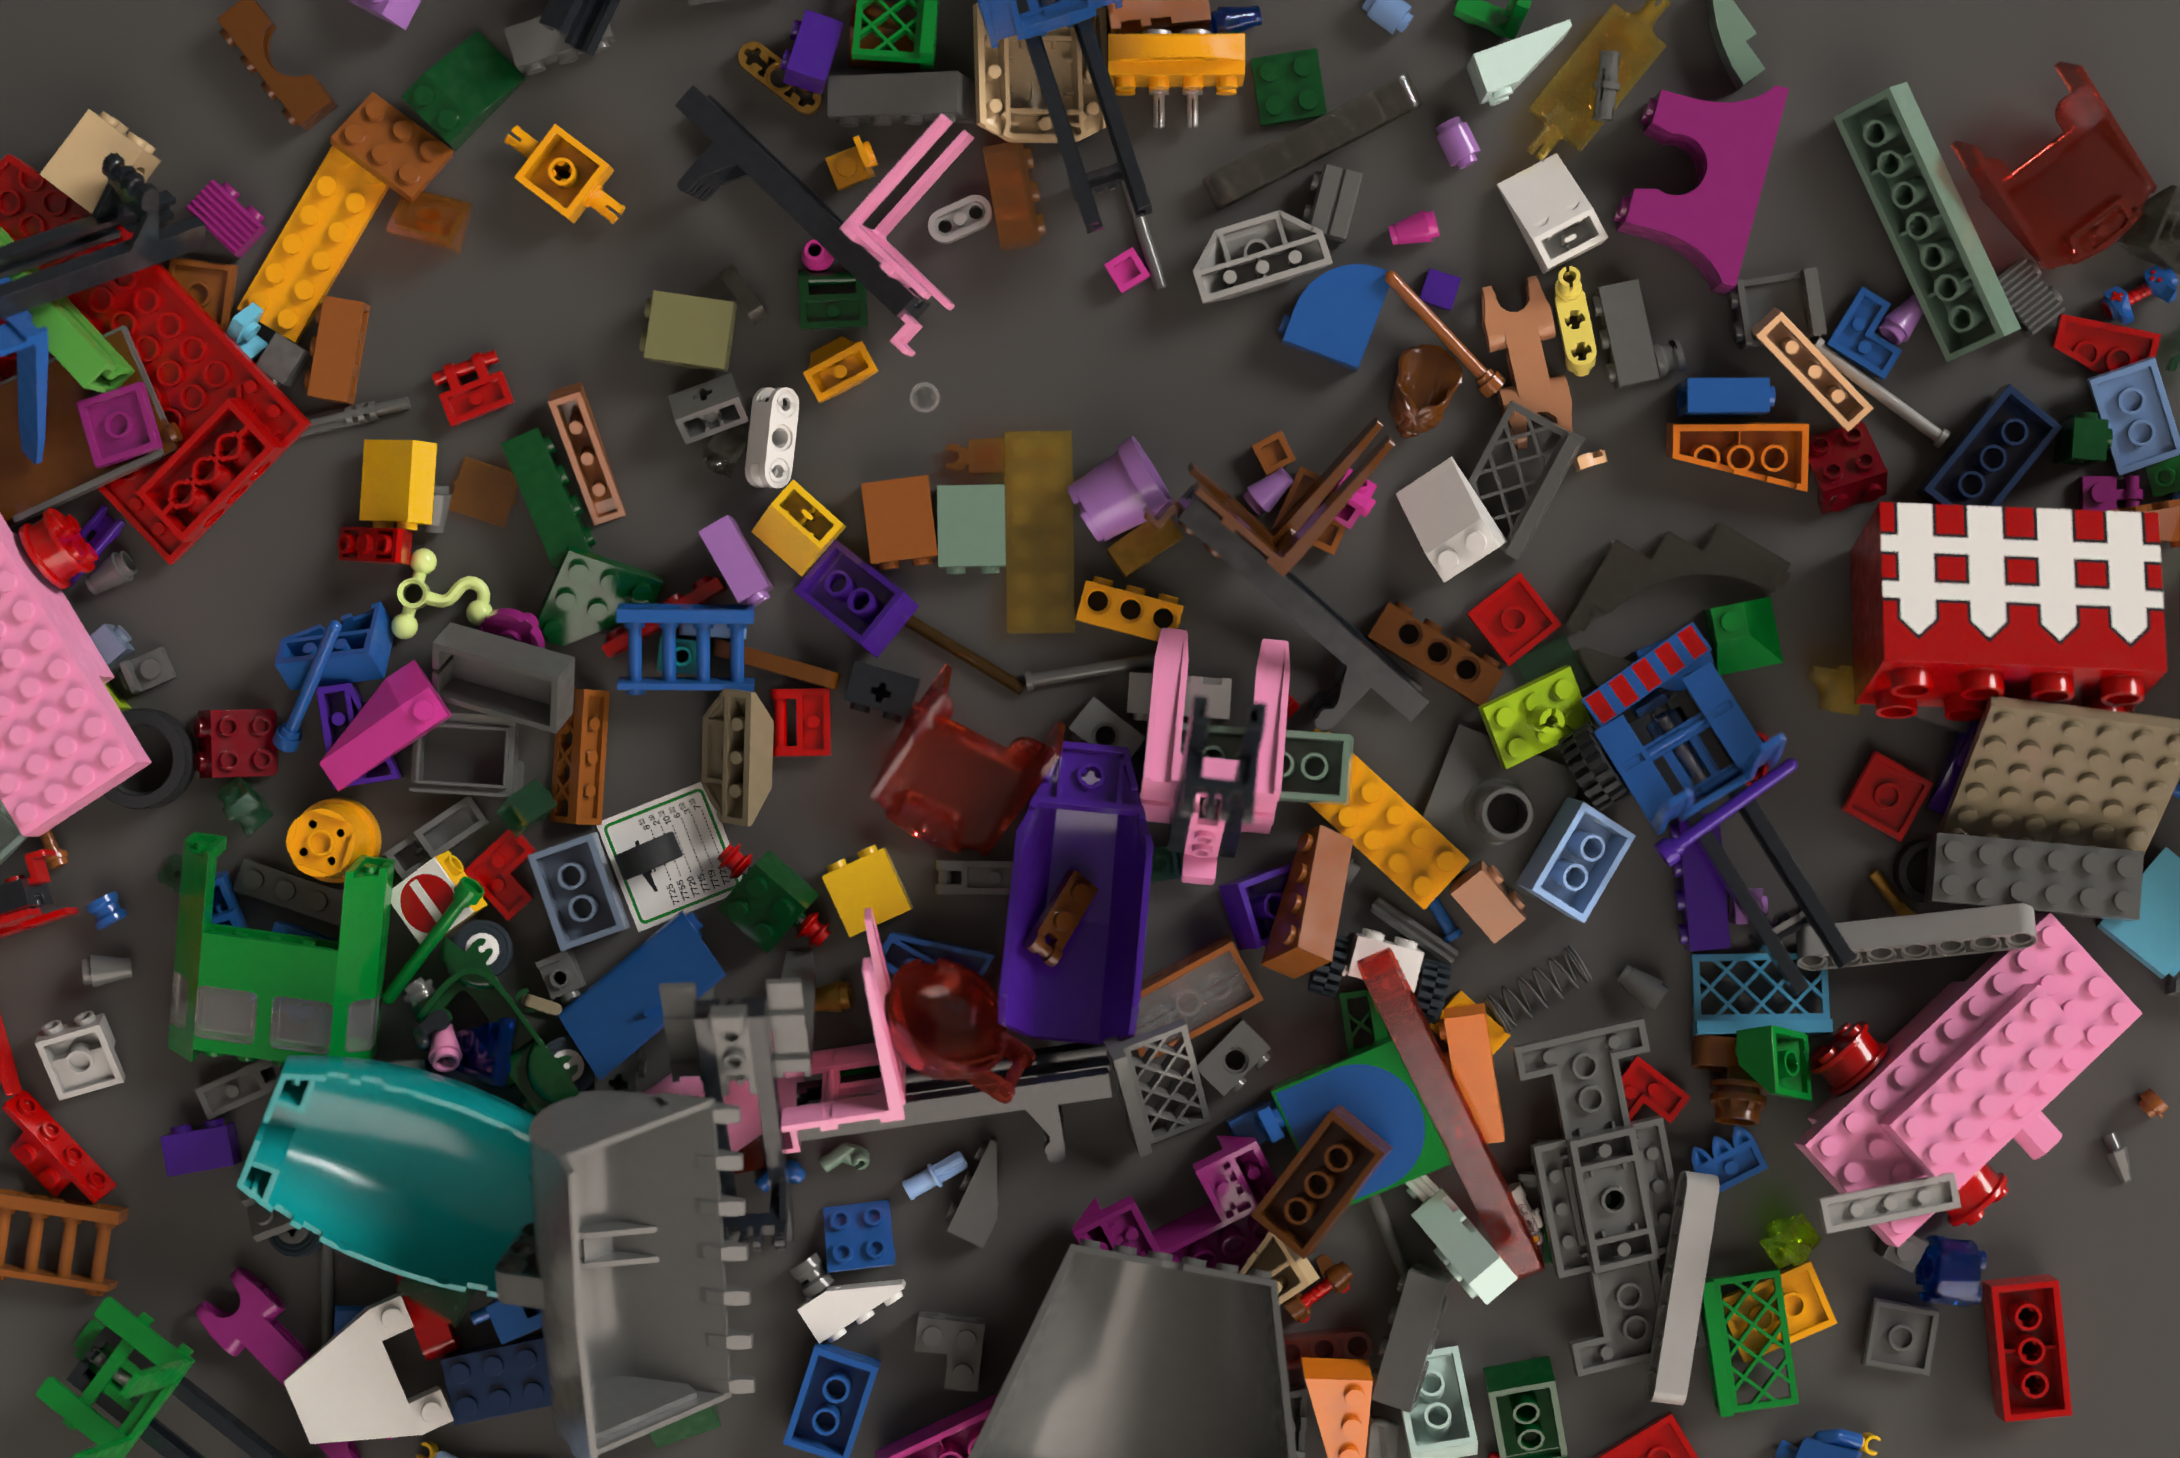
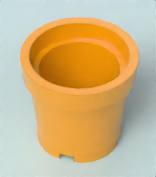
M330 797L311 805L301 816L294 820L286 838L288 853L300 871L320 881L333 884H343L345 882V872L361 855L378 857L382 843L380 827L372 812L360 802L346 797ZM313 820L317 823L315 828L310 827V823ZM339 829L344 831L343 837L338 836L337 832ZM330 857L335 858L336 861L334 865H331L328 860Z

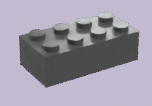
M451 622L432 642V668L436 669L432 673V685L443 702L555 734L573 714L575 657Z

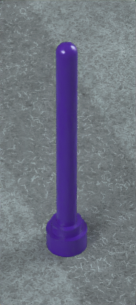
M1794 758L1786 759L1678 837L1672 836L1669 839L1665 837L1654 845L1660 857L1669 867L1681 860V855L1685 853L1684 849L1795 771L1798 767L1797 761Z

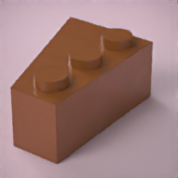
M1122 0V8L1116 9L1114 3L1105 6L1110 34H1141L1142 31L1148 29H1166L1171 32L1211 25L1208 0Z

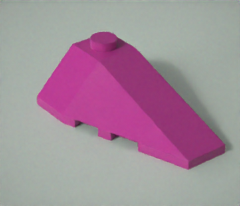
M414 659L382 682L319 764L337 791H341L453 715Z

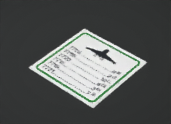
M701 782L602 820V825H596L638 932L672 919L681 910L689 913L726 898L742 879L741 875L739 878L730 880L731 871L727 867L718 869L721 862L717 858L730 843L722 823L716 815L717 811L711 804ZM668 832H674L683 853L682 857L631 879L624 880L615 855Z

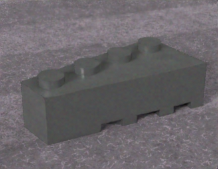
M959 71L828 76L827 117L839 122L841 127H858L859 122H871V125L890 126L891 123L921 125L924 123H934L941 114L948 117L952 124L976 123L975 82Z

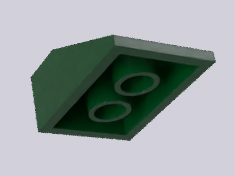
M477 31L424 72L401 98L457 151L516 91L526 78Z
M1544 1356L1484 1367L1483 1373L1500 1458H1569L1550 1357Z

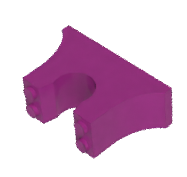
M1775 85L1762 95L1737 102L1704 101L1665 90H1660L1654 98L1650 97L1648 104H1644L1639 123L1645 124L1642 134L1661 145H1671L1685 151L1695 166V184L1691 192L1683 195H1670L1659 189H1634L1627 197L1623 196L1622 201L1617 203L1613 221L1618 222L1616 231L1662 244L1678 252L1701 272L1711 292L1725 295L1736 287L1789 88Z

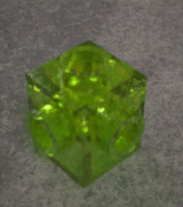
M1800 1212L1787 1219L1781 1216L1770 1222L1766 1226L1768 1232L1759 1243L1778 1269H1781L1790 1264L1796 1267L1804 1263L1811 1256L1810 1253L1822 1238L1804 1213Z

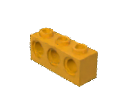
M1094 576L1093 582L1085 581L1076 621L1158 642L1162 628L1155 625L1153 615L1157 610L1166 609L1173 616V622L1167 628L1178 629L1184 606L1178 605L1179 598L1159 593L1158 599L1145 596L1146 589L1132 585H1126V589L1121 590L1112 587L1114 581ZM1094 592L1105 594L1108 599L1106 608L1101 611L1092 610L1088 605L1089 596ZM1129 600L1137 602L1140 606L1139 616L1132 620L1124 618L1120 611L1122 604Z

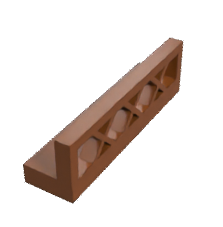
M574 689L575 704L573 714L555 734L550 822L602 825L610 691ZM569 731L573 735L570 747L567 744V734ZM567 765L570 767V778L568 780L565 778V767ZM565 798L568 801V816H562Z

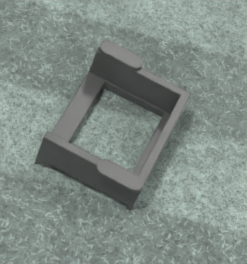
M452 713L453 716L437 726L506 731L503 785L423 780L427 734L413 742L409 791L508 798L519 797L524 792L525 764L523 761L518 760L521 725L519 723L491 715Z

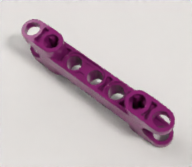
M237 1267L230 1274V1278L240 1295L241 1301L238 1310L231 1313L225 1312L210 1302L203 1300L195 1308L196 1315L211 1337L226 1352L237 1357L247 1348L286 1388L284 1380L310 1358L312 1354L277 1319L286 1309L285 1304L278 1295L253 1273L242 1267ZM355 1441L317 1444L330 1458H362L355 1446Z

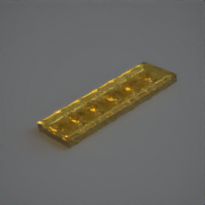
M1005 431L1007 634L1075 633L1073 501L1067 489V486L1073 483L1072 431Z

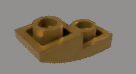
M1171 518L1159 530L1146 521L1110 546L1105 552L1123 577L1126 578L1150 563L1154 557L1180 542L1184 536Z

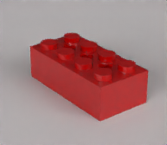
M2049 1274L1981 1280L1995 1415L2004 1422L2073 1416L2059 1280ZM2023 1308H2026L2028 1314H2023V1320L2019 1319V1313ZM2030 1342L2031 1348H2026L2027 1353H2023L2022 1347L2025 1346V1343ZM2034 1376L2035 1380L2029 1381L2030 1386L2027 1387L2025 1385L2026 1380L2028 1379V1377Z

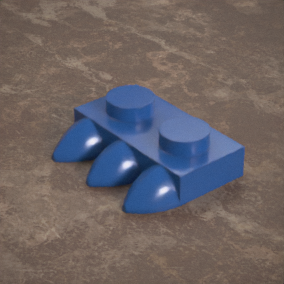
M1737 1125L1734 1126L1732 1134L1733 1146L1726 1140L1714 1136L1712 1141L1713 1156H1710L1706 1151L1698 1147H1693L1691 1163L1693 1171L1717 1175L1720 1184L1719 1193L1769 1168L1753 1136L1746 1129Z

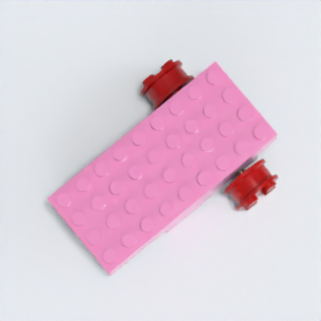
M54 508L45 510L43 512V519L35 524L26 523L21 526L19 534L13 533L0 513V799L23 837L41 836L152 763L105 686L106 683L115 678L61 590L69 587L72 582L71 578L80 572L90 573L93 571L98 555L89 543H86L79 533L81 527L77 520L70 514L64 516Z

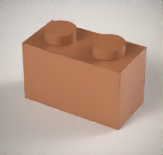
M1481 860L1451 884V895L1495 944L1526 920L1524 908L1526 903L1516 890L1510 892L1502 883L1505 881L1504 877L1494 865L1488 867Z

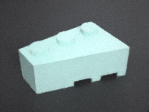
M1442 1188L1411 1214L1437 1246L1433 1250L1434 1253L1446 1265V1268L1460 1282L1459 1284L1472 1299L1478 1295L1488 1305L1518 1279Z

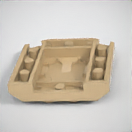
M978 3L974 4L976 125L1008 142L1058 143L1025 40L1018 41L1017 35L998 40L999 47L992 49ZM1106 7L1096 9L1097 16L1090 19L1108 71ZM1065 26L1047 32V35L1042 37L1075 141L1078 142L1106 128V124L1074 27L1067 28Z

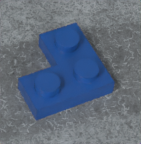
M1860 287L1825 345L1880 380H1884L1902 352L1901 349L1874 333L1891 303L1865 287Z

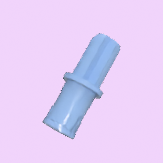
M957 1151L934 1165L931 1163L927 1164L928 1168L902 1181V1185L909 1198L914 1200L917 1196L936 1186L941 1188L944 1181L968 1168L967 1160L960 1151Z

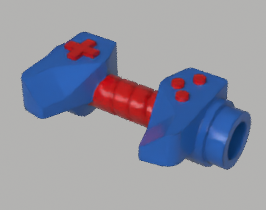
M2156 265L2144 271V284L2129 292L2118 286L2105 291L2104 297L2101 300V307L2109 320L2112 321L2117 318L2122 324L2134 322V315L2131 305L2152 294L2167 303H2171L2176 299L2177 276L2170 267L2160 269Z

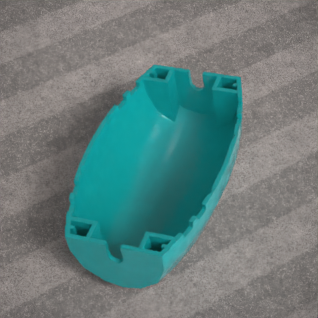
M288 1055L236 1187L268 1211L272 1212L275 1209L291 1219L289 1223L291 1226L298 1230L301 1227L310 1230L320 1236L318 1241L348 1256L388 1272L430 1285L466 1292V1288L487 1291V1296L497 1298L495 1265L522 1227L534 1222L529 1128L536 1116L500 1097L469 1084L422 1069L378 1060L350 1057Z

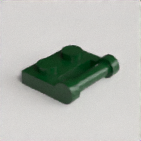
M809 269L798 270L801 330L868 328L867 288L849 271L809 273ZM856 284V293L810 295V286Z

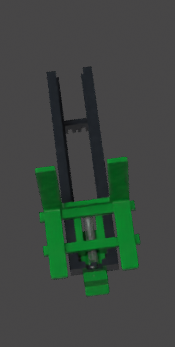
M111 1296L106 1297L94 1312V1316L98 1320H90L74 1342V1346L78 1349L74 1356L80 1361L66 1380L83 1393L81 1397H78L53 1376L47 1377L36 1392V1396L64 1418L62 1421L64 1425L72 1431L77 1428L98 1445L77 1452L73 1458H125L139 1438L164 1458H206L155 1418V1415L171 1394L252 1458H287L185 1377V1374L195 1362L190 1357L194 1350L185 1343H181L177 1349L150 1328L155 1321L146 1312H142L139 1317H136ZM96 1403L122 1424L121 1427L117 1428L93 1409V1404Z

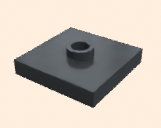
M1872 1297L1860 1363L1865 1366L1929 1377L1941 1310L1934 1307Z

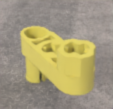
M1569 266V272H1566V267H1563L1558 274V280L1555 284L1554 306L1565 354V366L1568 371L1573 372L1576 376H1586L1595 366L1596 344L1585 292L1582 290L1579 270L1576 267ZM1571 316H1577V321L1583 320L1580 322L1578 329H1572V324L1566 325L1569 323ZM1583 353V358L1586 357V360H1578L1576 354Z

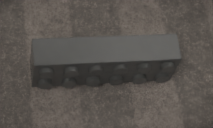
M1937 832L1929 835L1924 902L1969 907L2023 903L2032 906L2035 913L2051 912L2056 915L2121 921L2139 920L2144 851Z

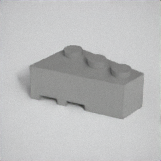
M1129 672L1127 713H1133V720H1149L1153 678L1151 673ZM1187 676L1183 723H1187V717H1190L1194 696L1208 697L1205 717H1210V725L1220 726L1221 719L1229 720L1232 679Z

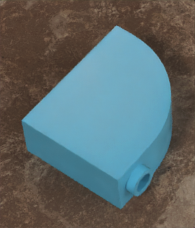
M2167 847L2161 851L2143 872L2139 920L2103 919L2097 926L2098 929L2161 979L2166 977L2168 973L2174 977L2180 971V858Z

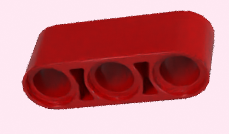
M395 1274L400 1293L426 1360L430 1361L460 1350L461 1340L459 1335L455 1336L454 1331H457L448 1304L444 1305L443 1300L446 1298L442 1287Z

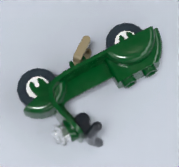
M475 920L464 925L456 934L453 942L443 936L441 945L442 961L451 977L437 991L432 987L434 983L432 979L424 982L422 977L405 988L408 994L403 1000L411 1003L413 1006L411 1011L416 1017L415 1021L420 1024L413 1030L412 1036L416 1046L425 1051L430 1050V1035L437 1030L447 1029L451 1020H453L452 1014L445 1007L460 991H466L475 1000L513 1052L500 1062L504 1068L499 1073L510 1088L515 1085L518 1086L524 1095L519 1101L530 1114L535 1112L539 1114L554 1103L578 1096L595 1079V1073L571 1036L558 1037L545 1045L523 1015V1013L529 1014L537 1010L552 1016H558L562 1012L560 1004L527 994L530 992L527 988L517 993L514 1002L503 988L497 976L501 975L511 962L513 943L508 932L498 923L490 920Z

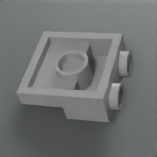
M85 1011L78 1014L73 1022L62 1025L60 1020H54L42 1026V1031H39L35 1045L59 1101L124 1082L126 1075L114 1049L116 1040L104 1013L94 1015L93 1011Z

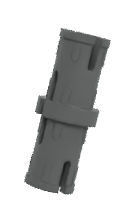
M1599 51L1597 81L1593 82V89L1596 90L1592 120L1600 122L1614 121L1616 92L1620 91L1621 85L1618 83L1621 53L1618 51Z

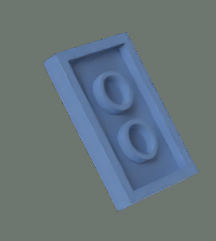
M2151 356L2086 379L2098 418L2109 420L2108 428H2111L2113 432L2112 444L2108 450L2117 475L2120 476L2180 455V436L2155 357Z

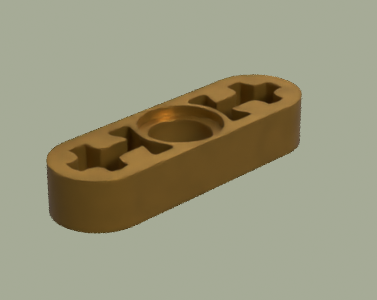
M751 41L745 43L740 48L738 60L744 71L802 115L811 116L821 109L823 104L822 95L814 93L812 97L815 104L813 106L806 104L802 107L800 106L802 101L797 94L792 92L791 98L786 96L795 86L788 84L783 88H778L771 83L772 74L777 70H784L780 68L782 59L763 44ZM758 50L761 51L759 56L767 65H769L770 60L775 61V63L767 68L764 77L759 75L764 70L757 63H752L750 66L747 65L749 59L746 54L749 51L753 54ZM798 87V89L806 95H808L811 92Z

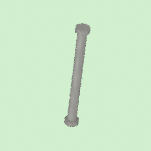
M1819 337L1813 343L1841 374L1933 440L1932 444L1935 447H1941L1949 437L1950 431L1946 428L1941 430L1826 346L1824 339Z

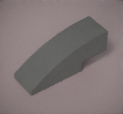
M468 795L386 851L382 858L395 859L394 875L399 882H402L432 858L448 850L451 851L489 822L470 795Z

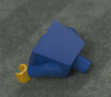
M1841 1428L1819 1430L1812 1437H1805L1800 1448L1782 1440L1774 1458H1861L1863 1452L1875 1456L1878 1452L1868 1449V1443L1872 1439L1881 1441V1439L1870 1432L1861 1434Z

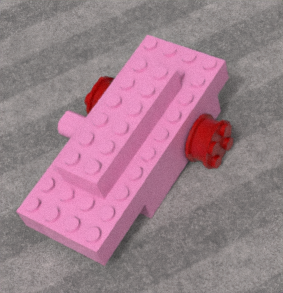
M2051 912L2036 913L2037 942L2033 946L2024 949L1995 952L1968 979L1949 983L1886 1044L1884 1042L1877 1043L1867 1032L1869 1025L1864 1020L1853 1025L1846 1022L1837 1028L1832 1034L1834 1039L1826 1046H1819L1809 1055L1811 1061L1810 1071L1814 1075L1821 1074L1830 1084L1828 1090L1832 1095L1807 1118L1813 1126L1794 1144L1840 1194L1928 1176L1938 1177L1940 1174L1948 1172L1955 1173L1961 1207L1945 1210L1948 1214L1947 1221L1952 1227L1960 1226L1964 1223L1972 1226L1984 1216L1985 1212L1983 1210L1992 1202L1996 1203L2001 1200L2009 1191L2006 1186L2008 1178L2003 1172L1996 1173L1987 1162L2012 1138L2033 1160L2044 1156L2060 1141L2063 1134L2043 1114L2042 1110L2143 1013ZM1934 1213L1869 1226L1886 1245L1898 1248Z

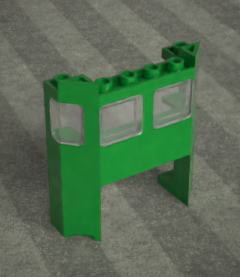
M199 832L191 833L184 840L168 1048L191 1063L201 1051H203L204 1055L219 1057L224 1054L234 1055L242 1061L271 1060V1064L283 1066L288 1055L340 1056L372 1060L378 1050L382 1006L381 997L383 995L395 859L361 855L345 872L340 938L337 941L212 923L217 857L226 850L227 836Z

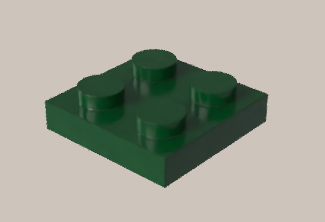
M1317 48L1250 59L1260 127L1327 117Z

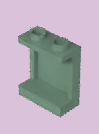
M1005 484L937 485L938 567L946 568V574H966V568H979L980 574L1000 573V567H1007Z

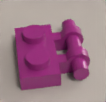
M2116 476L2079 477V510L2117 509V500H2126V507L2140 505V500H2143V489H2139V476H2125L2126 489H2117Z

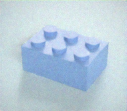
M1567 797L1516 884L1564 915L1585 923L1636 835L1585 802Z

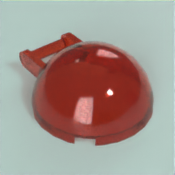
M919 958L904 964L895 973L885 996L884 1005L890 1037L896 1053L907 1065L924 1076L946 1081L966 1080L998 1102L1010 1103L1015 1096L1017 1082L1025 1068L1033 1064L1036 1055L1033 1049L1007 1033L1006 1027L998 1024L999 994L979 974L953 961L938 958L935 964H920L922 960ZM1003 1057H1006L1013 1063L1003 1079L992 1072L991 1069Z

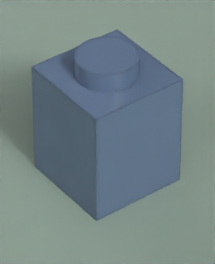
M103 624L90 635L110 670H113L119 662H122L135 651L129 643L132 640L131 636L120 625L115 627L113 624Z

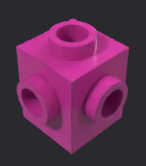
M1349 468L1347 470L1344 477L1337 482V484L1332 488V490L1328 493L1329 496L1349 476V474L1353 471L1352 469ZM1367 479L1334 520L1351 530L1359 516L1361 515L1366 518L1373 508L1376 500L1371 497L1378 485Z

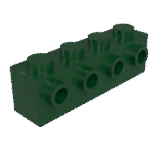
M535 428L500 443L554 569L558 568L568 545L595 554L592 546L597 544L591 528L589 526L584 527L579 516L584 513L578 497L576 495L571 496L566 484L570 483V478L564 465H557L553 455L557 451V447L551 434H544L543 430Z

